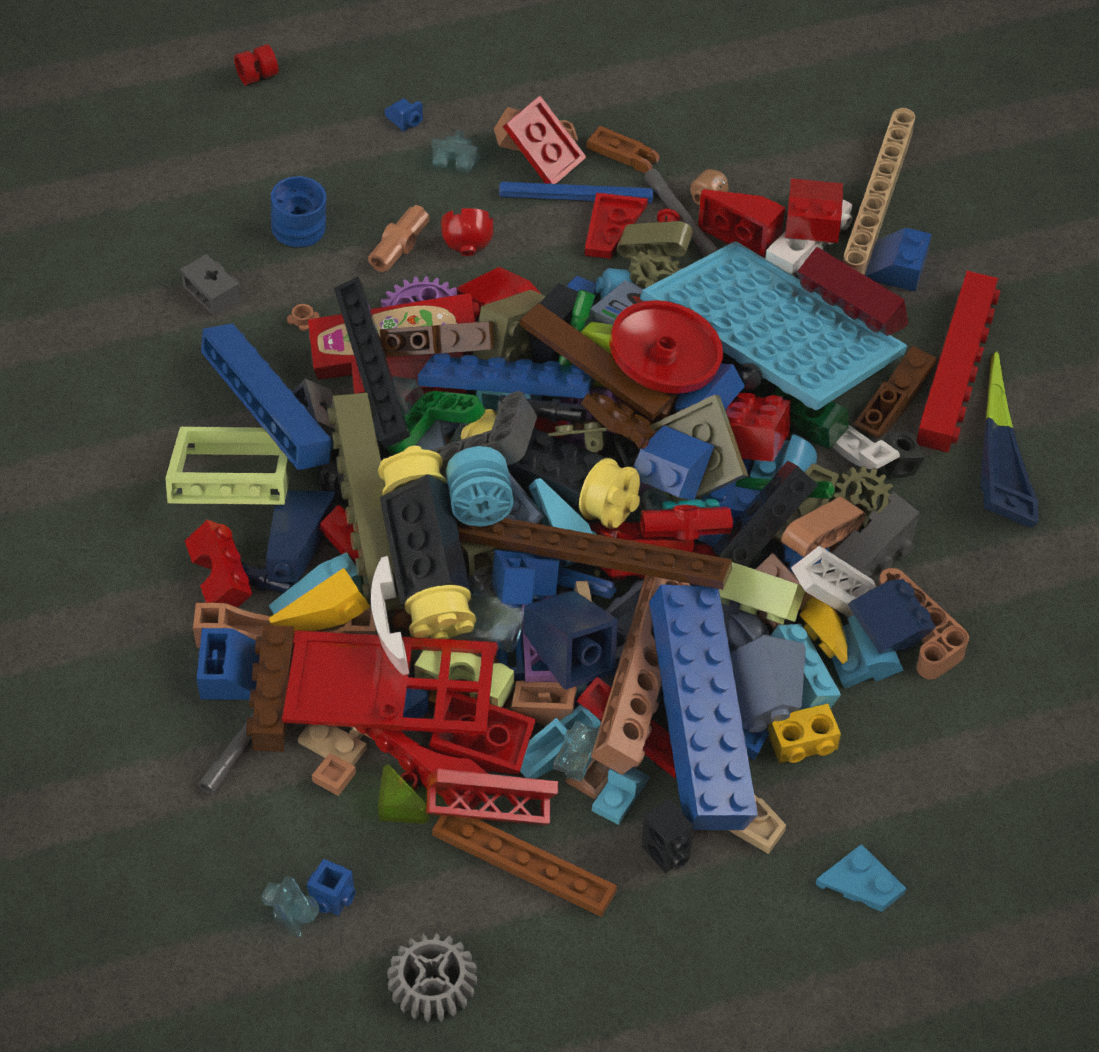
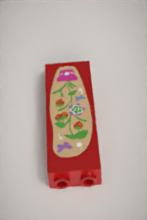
M471 293L371 309L379 336L380 329L474 323L480 317L479 303H473ZM342 314L308 319L313 369L317 379L352 375L351 359H355ZM465 351L463 356L473 355V351Z

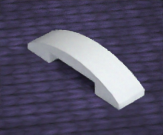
M850 425L849 429L832 446L841 456L855 465L865 466L866 469H878L900 457L899 452L883 440L874 443Z
M385 556L379 561L372 581V615L381 645L387 657L400 673L406 675L409 674L401 632L390 634L385 600L396 598V591L388 556Z

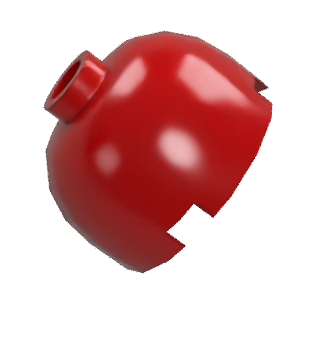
M464 208L461 209V214L453 215V211L447 212L441 219L442 237L449 248L459 252L462 256H474L476 252L483 250L489 245L494 232L493 216L489 218V213L480 209Z

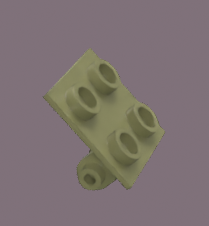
M591 422L584 424L585 429L577 430L575 424L556 426V432L548 434L549 436L584 433L586 448L590 452H598L606 446L605 431L608 429L601 422Z

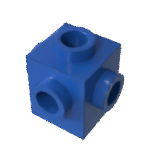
M326 859L322 860L317 870L311 874L307 882L310 903L322 913L331 912L339 916L345 906L349 907L356 894L352 871Z

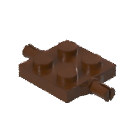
M594 392L592 395L586 394L581 403L609 431L627 437L638 448H646L649 440L656 434L649 426L650 421L635 413L636 409L624 401L617 404L609 397Z

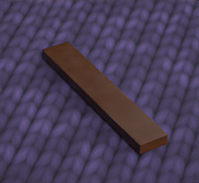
M540 303L520 319V326L653 421L670 404V396L664 392L647 388L631 379L620 369L610 353Z

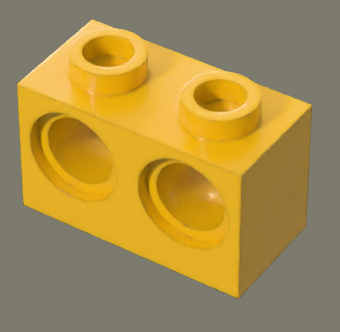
M828 703L790 713L788 719L770 723L767 731L769 732L768 736L779 763L787 761L797 763L807 756L816 754L820 756L829 755L838 749L841 736ZM787 738H790V739H793V740H795V741H788V740H786V739H787Z

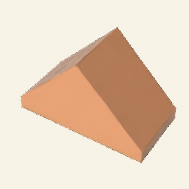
M516 681L511 706L512 710L536 719L535 722L546 727L555 718L560 721L573 713L577 686L565 690L559 682Z

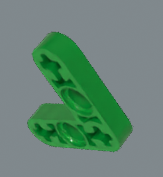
M442 391L427 392L418 399L405 415L411 437L387 447L386 450L393 456L404 452L410 446H415L435 420L465 424L476 422L484 415L485 408L475 395Z

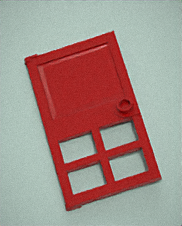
M295 630L293 635L294 650L282 723L397 731L487 734L494 659H496V651L498 650L497 642L402 637L408 669L410 668L412 650L442 651L439 679L408 677L409 674L403 675L391 663L378 635ZM452 652L482 654L479 682L448 680ZM407 689L437 690L434 719L403 717ZM447 691L478 693L475 722L444 720Z

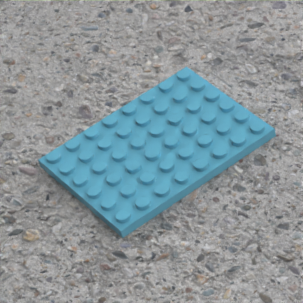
M737 241L643 289L640 296L642 301H668L695 311L715 329L721 340L724 353L734 358L741 365L745 363L757 365L762 372L763 379L775 384L783 392L794 396L803 402L805 406L816 411L904 355L908 346L891 335L886 336L881 332L875 333L865 325V322L858 318L856 320L850 318L839 306L827 304L821 295L816 292L810 293L800 285L799 279Z

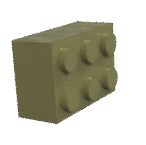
M528 290L481 306L479 322H493L494 350L473 351V355L477 356L478 359L489 360L493 357H501L505 361L512 362L531 358L528 331L520 326V319L546 296L533 290Z

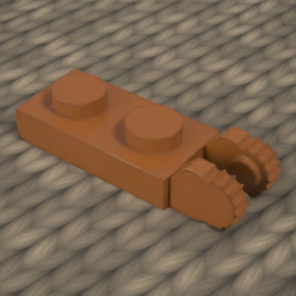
M602 126L596 129L586 143L587 149L626 165H632L635 170L643 173L651 170L652 164H656L660 158V155L654 149L652 150L639 141Z

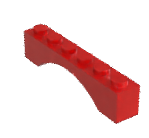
M355 727L360 733H366L370 736L384 753L389 752L394 756L405 771L414 772L426 788L427 776L436 769L488 774L471 759L456 758L431 751L417 744L402 731ZM436 790V793L444 798L447 806L454 802V799L447 791ZM457 792V794H458L459 796H461V795L464 793V792ZM469 793L463 798V801L471 810L482 801L474 793ZM457 804L453 808H460V806Z

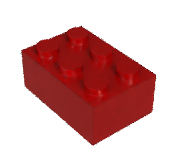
M740 393L733 399L725 411L742 459L774 462L790 432L791 400H783L781 396L776 395L767 396L766 398L755 397L751 393Z

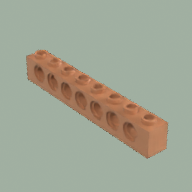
M645 575L591 754L593 759L621 775L632 767H637L643 760L645 752L642 749L645 740L651 733L650 721L658 708L659 702L656 700L659 691L662 689L649 601L660 585L692 586L690 583Z

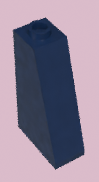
M287 491L285 505L275 504L266 556L268 582L299 581L325 536L319 530L320 523L336 507L335 491Z

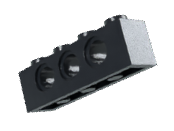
M787 461L733 523L731 534H723L710 550L718 557L732 559V562L747 567L818 484L799 466Z

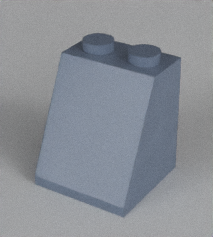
M763 635L730 653L743 729H748L751 733L761 732L767 728L768 724L774 721L786 720L790 717V713L801 709L806 652L804 643Z

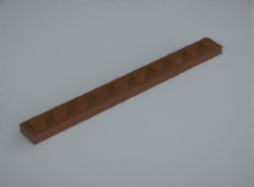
M455 517L461 541L724 590L732 570V559L504 518L493 525L479 527L462 523Z

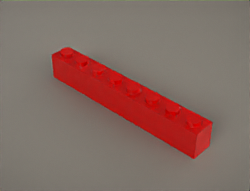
M966 271L919 426L916 440L919 446L949 453L951 443L957 444L961 428L956 427L957 422L963 424L967 407L962 405L963 402L969 403L973 389L968 384L969 382L975 383L978 367L974 366V363L981 362L984 347H980V343L986 344L990 330L985 325L992 324L995 309L991 308V305L997 306L1001 290L996 289L998 281L996 277Z

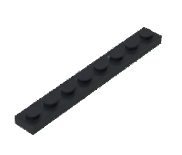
M358 276L335 287L334 290L365 393H368L371 413L380 442L384 448H387L411 437L365 288Z

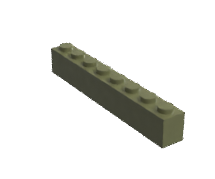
M368 393L333 396L332 407L327 408L329 425H334L335 432H332L333 448L338 449L340 455L336 459L338 474H343L344 481L341 482L343 499H348L349 507H346V518L348 525L353 524L354 532H351V545L353 550H358L359 558H356V571L358 576H363L364 584H361V593L371 606V588L374 573L381 558L388 556L393 573L396 598L385 600L386 611L405 609V606L400 604L380 497L383 496L382 492L385 487V481L378 474L381 459Z

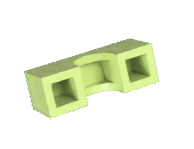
M423 650L414 665L415 678L439 679L442 651ZM452 652L448 680L465 679L479 682L481 656L477 653ZM494 663L490 704L503 707L514 688V670L509 669L502 663ZM470 692V697L477 699L478 693Z

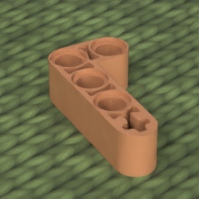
M838 497L790 523L782 535L781 542L803 557L807 556L818 546L824 549L829 548V551L833 552L854 530L859 532L866 513L846 499Z
M895 568L885 569L880 574L878 586L887 581L904 579L914 589V595L921 606L926 608L931 615V621L936 628L921 640L924 644L920 649L916 669L923 678L936 679L964 659L969 635L961 625L902 571Z

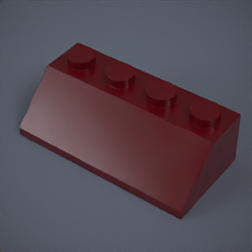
M818 247L814 249L797 270L800 285L810 293L816 292L821 295L827 304L839 306L847 316L854 320L858 318L865 322V325L875 333L881 332L889 336L904 329L909 324L905 299Z

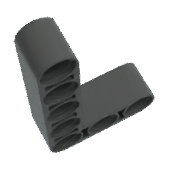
M513 392L502 400L492 430L431 450L442 457L443 465L440 472L446 480L448 461L456 453L466 448L482 446L495 449L504 456L507 466L516 463L525 455L537 415L523 392Z

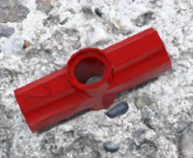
M677 505L669 510L641 511V535L643 538L673 536L675 539L692 540L699 538V535L731 534V529L733 528L731 509L729 507L699 508L695 505Z

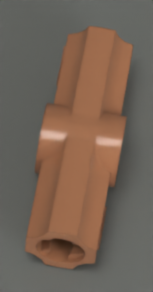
M419 205L410 207L396 224L390 223L387 225L382 235V241L368 256V261L374 269L382 273L388 271L402 253L407 255L410 252L409 250L413 249L417 235L430 221L429 214L426 213L423 207Z

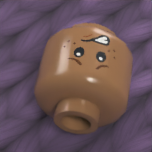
M704 170L690 186L694 202L700 205V196L703 189L728 192V181L725 175L717 170Z

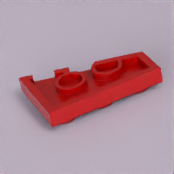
M596 192L584 256L611 259L617 250L625 226L637 222L647 207L648 199Z

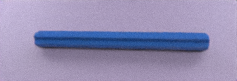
M500 182L499 195L510 198L595 201L597 192L647 198L648 204L653 201V189L524 182Z

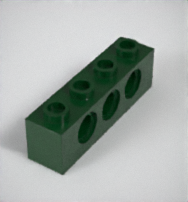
M763 378L756 389L752 391L742 389L739 394L751 393L755 397L761 398L776 395L781 396L783 400H791L790 432L805 437L813 443L820 444L828 449L849 429L848 408L832 401L816 411L805 406L803 402L783 392L778 386Z

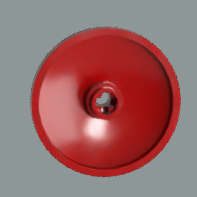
M643 301L627 307L615 319L609 337L611 354L620 369L637 383L664 393H688L703 388L714 379L723 358L722 343L712 325L695 311L668 301Z

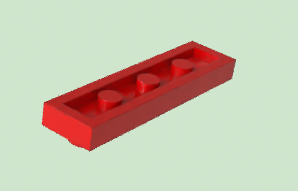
M596 677L581 694L577 702L602 721L611 687L599 677ZM651 719L650 726L652 730L649 737L645 740L642 749L645 752L644 755L672 777L676 778L670 734Z

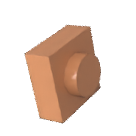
M329 753L312 774V781L339 796L356 774V767Z

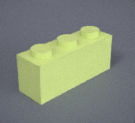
M732 562V570L724 590L719 589L721 603L728 606L731 600L741 603L740 610L756 615L759 609L768 613L766 619L784 624L785 619L795 622L805 594L803 587L799 584Z

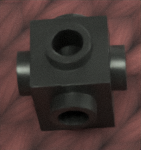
M617 433L609 437L610 443L602 449L603 457L615 460L618 467L633 468L641 448H638L634 442H631L621 434Z

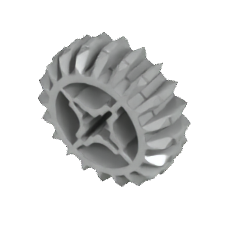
M437 932L433 936V940H427L426 935L423 933L421 942L417 943L410 938L408 941L409 948L399 947V956H392V967L388 969L387 975L390 979L388 990L393 992L392 1000L395 1004L400 1003V1009L403 1013L411 1010L414 1020L421 1013H424L427 1022L430 1021L431 1014H437V1018L442 1022L445 1011L454 1017L457 1013L456 1006L465 1009L467 1006L466 998H472L474 995L472 987L477 985V976H475L476 964L471 962L472 955L469 951L463 952L464 946L461 942L453 945L450 935L444 941H440V936ZM452 966L459 973V978L455 985L450 983V979L447 976ZM410 969L415 971V976L417 977L412 988L405 981Z

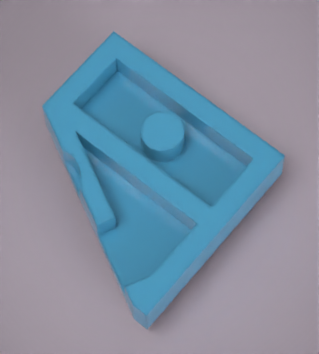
M862 844L816 879V885L819 888L825 889V887L841 892L844 894L843 897L853 901L864 902L868 907L881 912L904 895L906 887Z

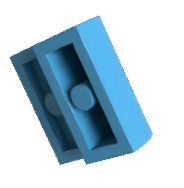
M792 434L790 441H784L774 462L755 460L750 477L772 479L787 461L799 466L805 472L812 463L816 464V450L808 441Z
M853 615L847 618L849 624L843 626L846 634L848 661L842 664L835 656L832 657L844 688L851 687L872 677L875 681H880L903 671L896 651L879 654L856 617Z

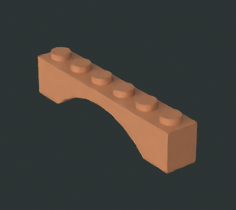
M196 603L193 621L196 646L200 648L202 628H233L256 640L257 636H262L263 625H272L268 620L271 616L245 611L227 603ZM371 606L346 624L315 631L378 635Z

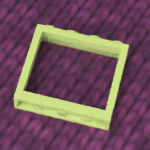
M180 427L165 478L167 502L181 504L285 505L292 462L264 428ZM188 443H195V448H187ZM187 454L279 455L276 473L182 472ZM178 488H182V494H176ZM271 489H278L280 495H271Z

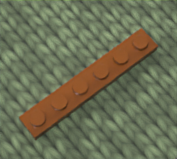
M441 815L432 829L434 837L600 917L603 916L617 892V885L479 819Z

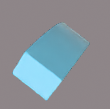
M581 704L573 710V713L561 721L555 718L529 740L520 772L525 778L535 779L551 771L596 741L601 722Z

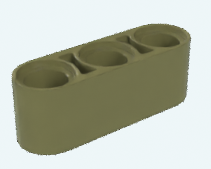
M681 221L629 224L624 228L617 246V252L620 256L632 260L633 256L637 257L640 251L646 255L647 250H651L653 254L661 251L662 256L665 257L667 255H671V258L683 257L693 235V229L690 225Z

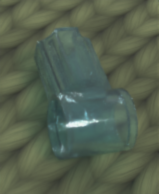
M655 487L644 492L639 491V506L634 512L629 514L626 522H639L641 511L662 510V504L668 501L664 491Z

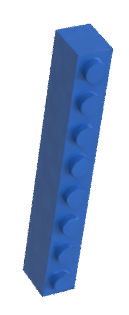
M233 323L202 329L201 353L296 469L301 470L329 464L330 451L333 449L330 435L326 434L318 421L297 400L293 392L281 381L279 375L275 374L267 361H264L258 354L256 348L252 347L246 340L244 334Z

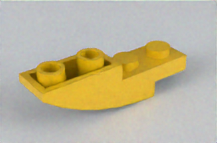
M813 596L800 609L802 612L799 615L806 623L804 629L813 641L818 638L822 643L818 646L830 659L835 656L844 664L848 661L847 641L838 612Z

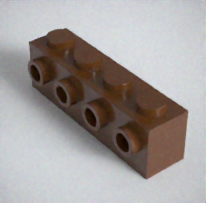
M263 625L262 636L256 637L255 654L260 655L259 663H253L252 680L257 681L256 690H250L249 707L254 708L253 717L247 718L246 735L252 736L253 751L285 752L287 723H282V716L294 650V626Z

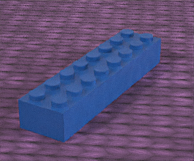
M660 585L650 599L649 606L682 813L692 823L693 830H745L758 816L719 589L705 586Z

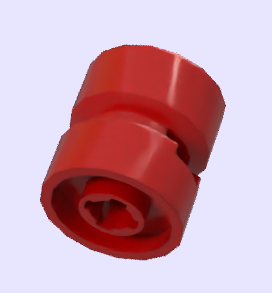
M268 44L254 48L253 53L247 50L234 55L236 71L245 86L258 82L260 77L266 79L279 74L277 59Z

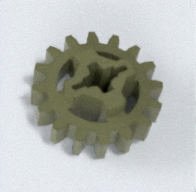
M647 250L646 255L640 251L637 257L633 256L628 271L631 273L629 277L633 283L645 289L683 268H678L679 261L672 262L670 260L671 255L665 257L662 256L661 251L653 254L651 250Z
M861 466L857 473L856 469L852 467L847 471L848 475L843 473L838 477L841 482L835 484V491L838 493L834 494L831 500L842 497L864 511L866 516L860 528L864 529L871 522L868 516L874 510L879 514L889 504L888 497L891 494H888V490L893 485H885L883 481L886 475L883 474L877 477L876 468H873L868 473L866 467ZM847 487L850 490L848 498L845 496ZM858 495H865L867 497V500H860ZM878 497H880V505H879V507H877V505H876V501H877V498H878Z

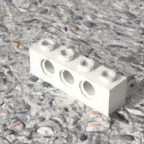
M843 200L840 231L842 229L846 230L852 222V204ZM784 232L767 249L766 260L796 277L798 275L797 270L816 247L823 250L827 244L832 245L833 243L785 238Z

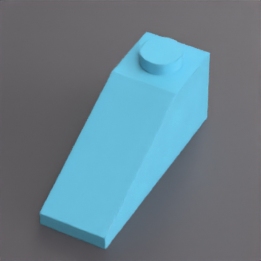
M541 478L532 482L529 490L534 503L545 515L541 520L543 525L596 534L594 531H591L589 524ZM558 559L559 567L563 568L578 563Z
M344 553L318 565L273 601L269 608L273 614H276L342 568H345L360 591L361 577L357 575L356 566L348 553Z

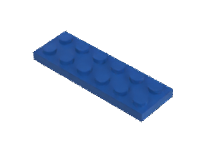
M438 353L431 356L418 374V386L506 393L521 391L523 394L584 398L586 394H589L596 381L574 364L572 366H565L555 361L539 364L533 363V361L528 359L512 362L505 361L501 357L485 360L478 359L474 355H466L459 358L450 357L446 353Z

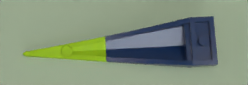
M995 352L991 356L980 489L983 491L984 509L1032 528L1038 523V499L1029 480L1017 444L1008 409L999 354Z

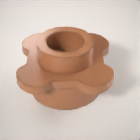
M299 304L292 309V315L287 317V322L290 325L298 326L301 331L309 330L308 319L319 318V313L313 312V308L310 305Z

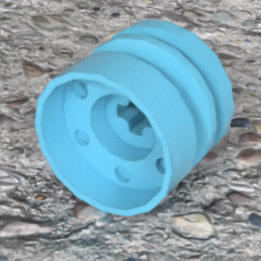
M470 447L456 453L448 461L446 476L453 515L460 522L479 527L493 525L503 520L511 512L514 501L506 459L499 451L490 447Z

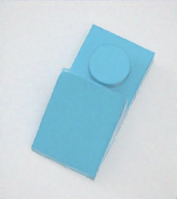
M633 767L623 775L610 768L608 771V783L593 803L592 811L620 825L649 781L650 776Z

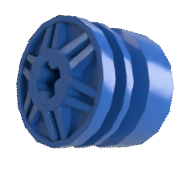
M296 176L283 179L273 187L271 192V229L275 238L281 243L292 247H307L317 243L323 237L326 230V192L321 184L311 178Z

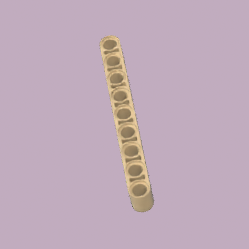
M899 108L892 114L844 252L843 263L863 275L866 273L912 137L915 114L907 108Z

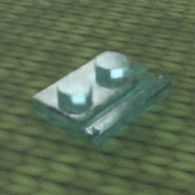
M473 588L468 606L469 611L473 612L476 617L474 629L467 634L485 642H497L498 648L508 653L513 652L524 625V609L507 607L501 603L499 598L478 588Z

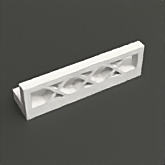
M818 546L791 567L804 591L847 617L854 615L847 604L877 587L874 580L821 546ZM822 558L821 563L814 564ZM835 569L834 572L826 574L827 571ZM848 578V580L840 582L841 579Z

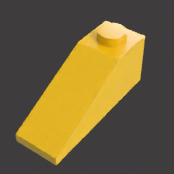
M342 568L268 618L272 625L294 626V633L295 630L317 631L346 624L368 609L370 605L345 568Z

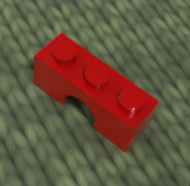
M207 519L185 540L192 563L211 569L209 577L200 585L205 602L227 603L238 608L253 595L248 583L249 578L243 569L240 560L241 556L235 547L233 535L229 527Z

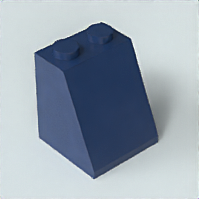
M574 590L524 605V634L562 688L566 690L593 681L596 677L602 678L615 673L617 618Z

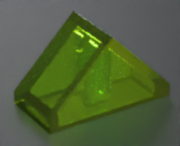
M389 764L385 765L382 771L378 800L379 821L426 823L429 820L428 814H426V803Z

